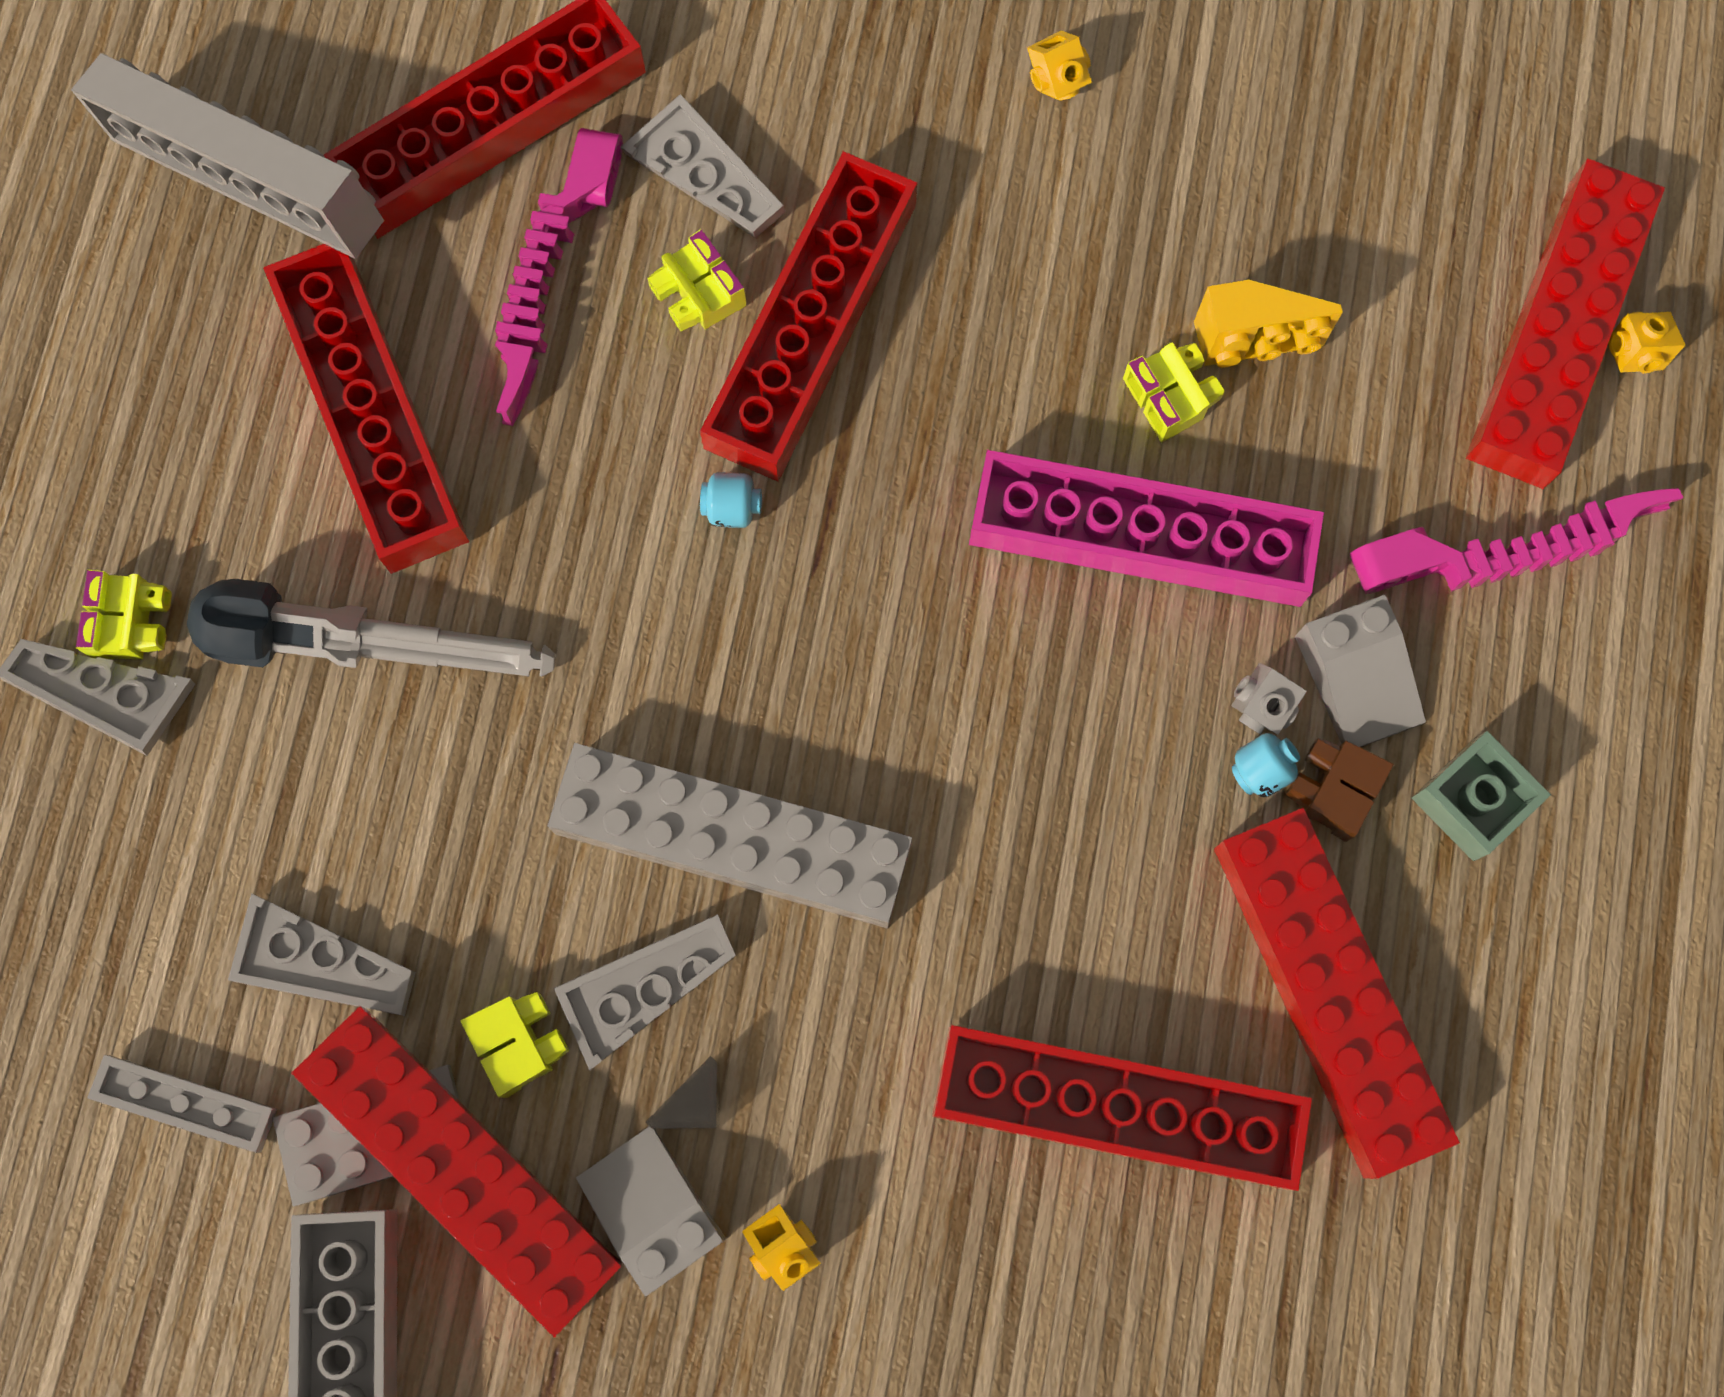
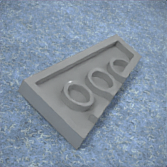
M681 94L621 146L624 154L755 238L786 212L782 203Z
M20 639L0 667L1 680L148 756L196 685L190 678L177 675L176 677L159 674L156 670L139 666L138 669L116 664L113 660L101 657L96 659L78 655L71 650Z
M718 914L554 988L589 1070L736 956Z

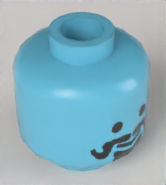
M716 472L710 477L709 482L702 483L700 512L702 516H707L712 526L746 528L751 523L753 514H761L762 489H754V483L749 474Z
M1265 733L1237 750L1235 755L1236 764L1232 766V772L1238 784L1247 794L1252 795L1255 793L1260 797H1269L1296 780L1298 775L1296 762L1300 761V755L1288 738L1281 741L1275 735Z

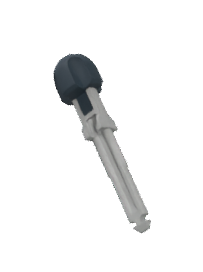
M241 579L220 580L200 590L190 603L186 624L192 642L208 657L230 664L261 668L271 662L276 652L327 658L338 666L356 668L360 659L364 657L527 677L530 676L533 668L540 669V676L542 677L552 672L555 666V653L546 645H543L541 652L536 651L533 648L532 641L366 619V607L349 605L330 609L283 603L281 595L271 583Z

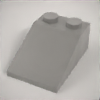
M1386 595L1306 623L1295 636L1341 744L1348 741L1358 747H1363L1426 722L1404 636Z
M652 1125L576 1177L619 1257L645 1297L726 1240L723 1232Z

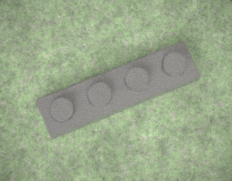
M111 1055L103 1056L87 1097L88 1099L255 1153L262 1152L273 1117H275L277 1108Z

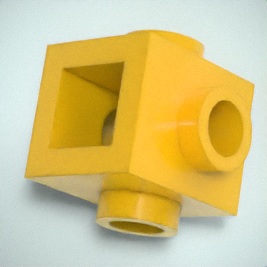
M1061 30L1027 47L1033 69L1030 70L1031 79L1039 92L1057 100H1066L1076 96L1080 92L1079 88L1092 82L1088 68L1091 66L1090 58L1086 49L1081 45L1078 36Z
M1637 311L1627 314L1620 320L1618 326L1612 332L1608 345L1620 373H1651L1664 370L1685 347V342L1671 312L1643 313Z
M780 1203L742 1231L755 1253L749 1257L752 1265L764 1281L772 1277L782 1291L821 1264L811 1248L817 1243V1240L802 1219L794 1223Z

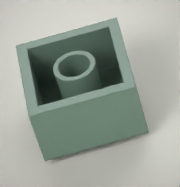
M1486 731L1466 745L1411 798L1472 861H1475L1490 854L1551 794Z

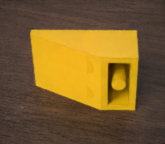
M1243 280L1208 286L1194 319V326L1200 351L1205 361L1204 366L1217 364L1220 368L1234 366L1245 359L1257 358L1259 361H1268L1287 352L1297 351L1298 354L1316 352L1324 346L1343 311L1341 304L1252 280Z

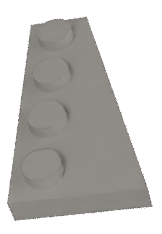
M251 893L228 980L405 1016L416 972Z

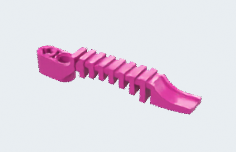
M580 128L563 192L556 196L540 193L538 199L540 211H532L530 221L533 228L532 230L526 229L524 237L527 247H521L519 252L521 266H515L513 271L515 285L509 284L507 290L510 301L509 303L503 302L501 313L504 319L503 322L497 321L495 328L498 336L495 346L502 353L501 359L507 365V379L496 409L497 413L502 414V424L514 425L530 392L539 364L537 359H532L533 352L546 353L547 343L540 336L544 332L545 324L540 320L538 313L544 314L546 305L539 298V294L547 296L549 286L544 282L542 276L553 278L555 271L548 258L562 259L563 250L558 246L556 240L573 243L574 233L570 230L569 223L597 206L608 207L610 205L622 157L621 146L623 145V138L621 134Z
M1679 488L1640 492L1608 500L1605 502L1607 508L1601 510L1595 500L1586 503L1582 513L1569 516L1566 525L1562 526L1560 523L1551 526L1548 535L1544 536L1542 531L1534 533L1529 543L1526 544L1523 537L1520 536L1512 539L1509 548L1506 549L1501 539L1491 541L1489 549L1483 551L1479 539L1468 542L1465 551L1460 552L1429 538L1426 529L1419 527L1363 545L1352 551L1349 556L1365 594L1379 592L1434 573L1445 576L1452 592L1461 589L1467 582L1470 583L1471 588L1482 585L1489 578L1491 583L1502 580L1508 573L1513 578L1521 575L1528 568L1532 573L1541 570L1548 563L1550 567H1554L1563 563L1567 558H1569L1570 562L1581 559L1587 553H1589L1590 557L1598 555L1608 547L1613 546L1619 538L1627 535L1628 527L1634 518L1669 510V504L1683 499Z

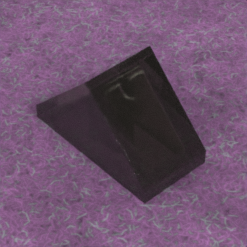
M710 1056L646 1123L652 1129L720 1128V1064Z

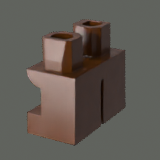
M1317 738L1310 747L1305 761L1324 771L1321 778L1317 782L1299 772L1296 780L1288 788L1286 795L1298 805L1304 807L1309 819L1316 820L1332 830L1331 834L1347 842L1357 836L1374 803L1373 800L1377 798L1394 764L1348 741L1338 746L1330 741Z

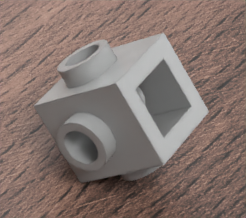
M1259 663L1251 676H1245L1237 685L1234 691L1236 699L1231 706L1243 713L1239 721L1255 732L1261 734L1264 728L1278 735L1282 728H1288L1295 720L1299 711L1297 706L1307 691L1276 670Z

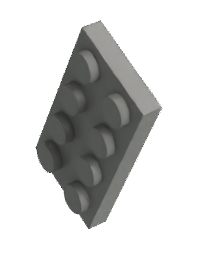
M451 1065L429 1070L459 1100ZM321 1103L273 1117L293 1207L394 1177Z

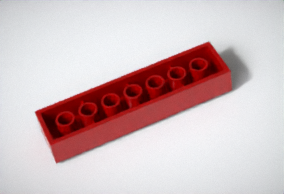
M575 0L324 154V157L335 163L338 160L344 161L358 172L360 176L358 181L363 189L374 197L376 201L374 206L384 220L374 234L379 239L646 73L641 46L606 0Z
M842 152L700 430L705 450L779 482L916 207L917 182L847 152Z
M1589 158L1586 159L1569 183L1465 459L1541 489L1548 486L1561 473L1665 187Z
M321 244L263 267L379 560L393 574L470 542L354 259L326 244Z
M1304 807L1223 840L1214 848L1215 853L1363 1178L1379 1179L1460 1144Z
M359 1006L291 1072L554 1338L622 1266V1263L368 1009Z
M951 1025L948 1029L932 1117L1284 1190L1299 1191L1312 1098Z

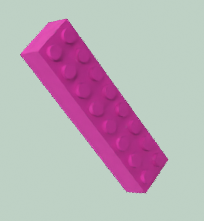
M987 450L969 545L1301 607L1313 590L1324 512Z

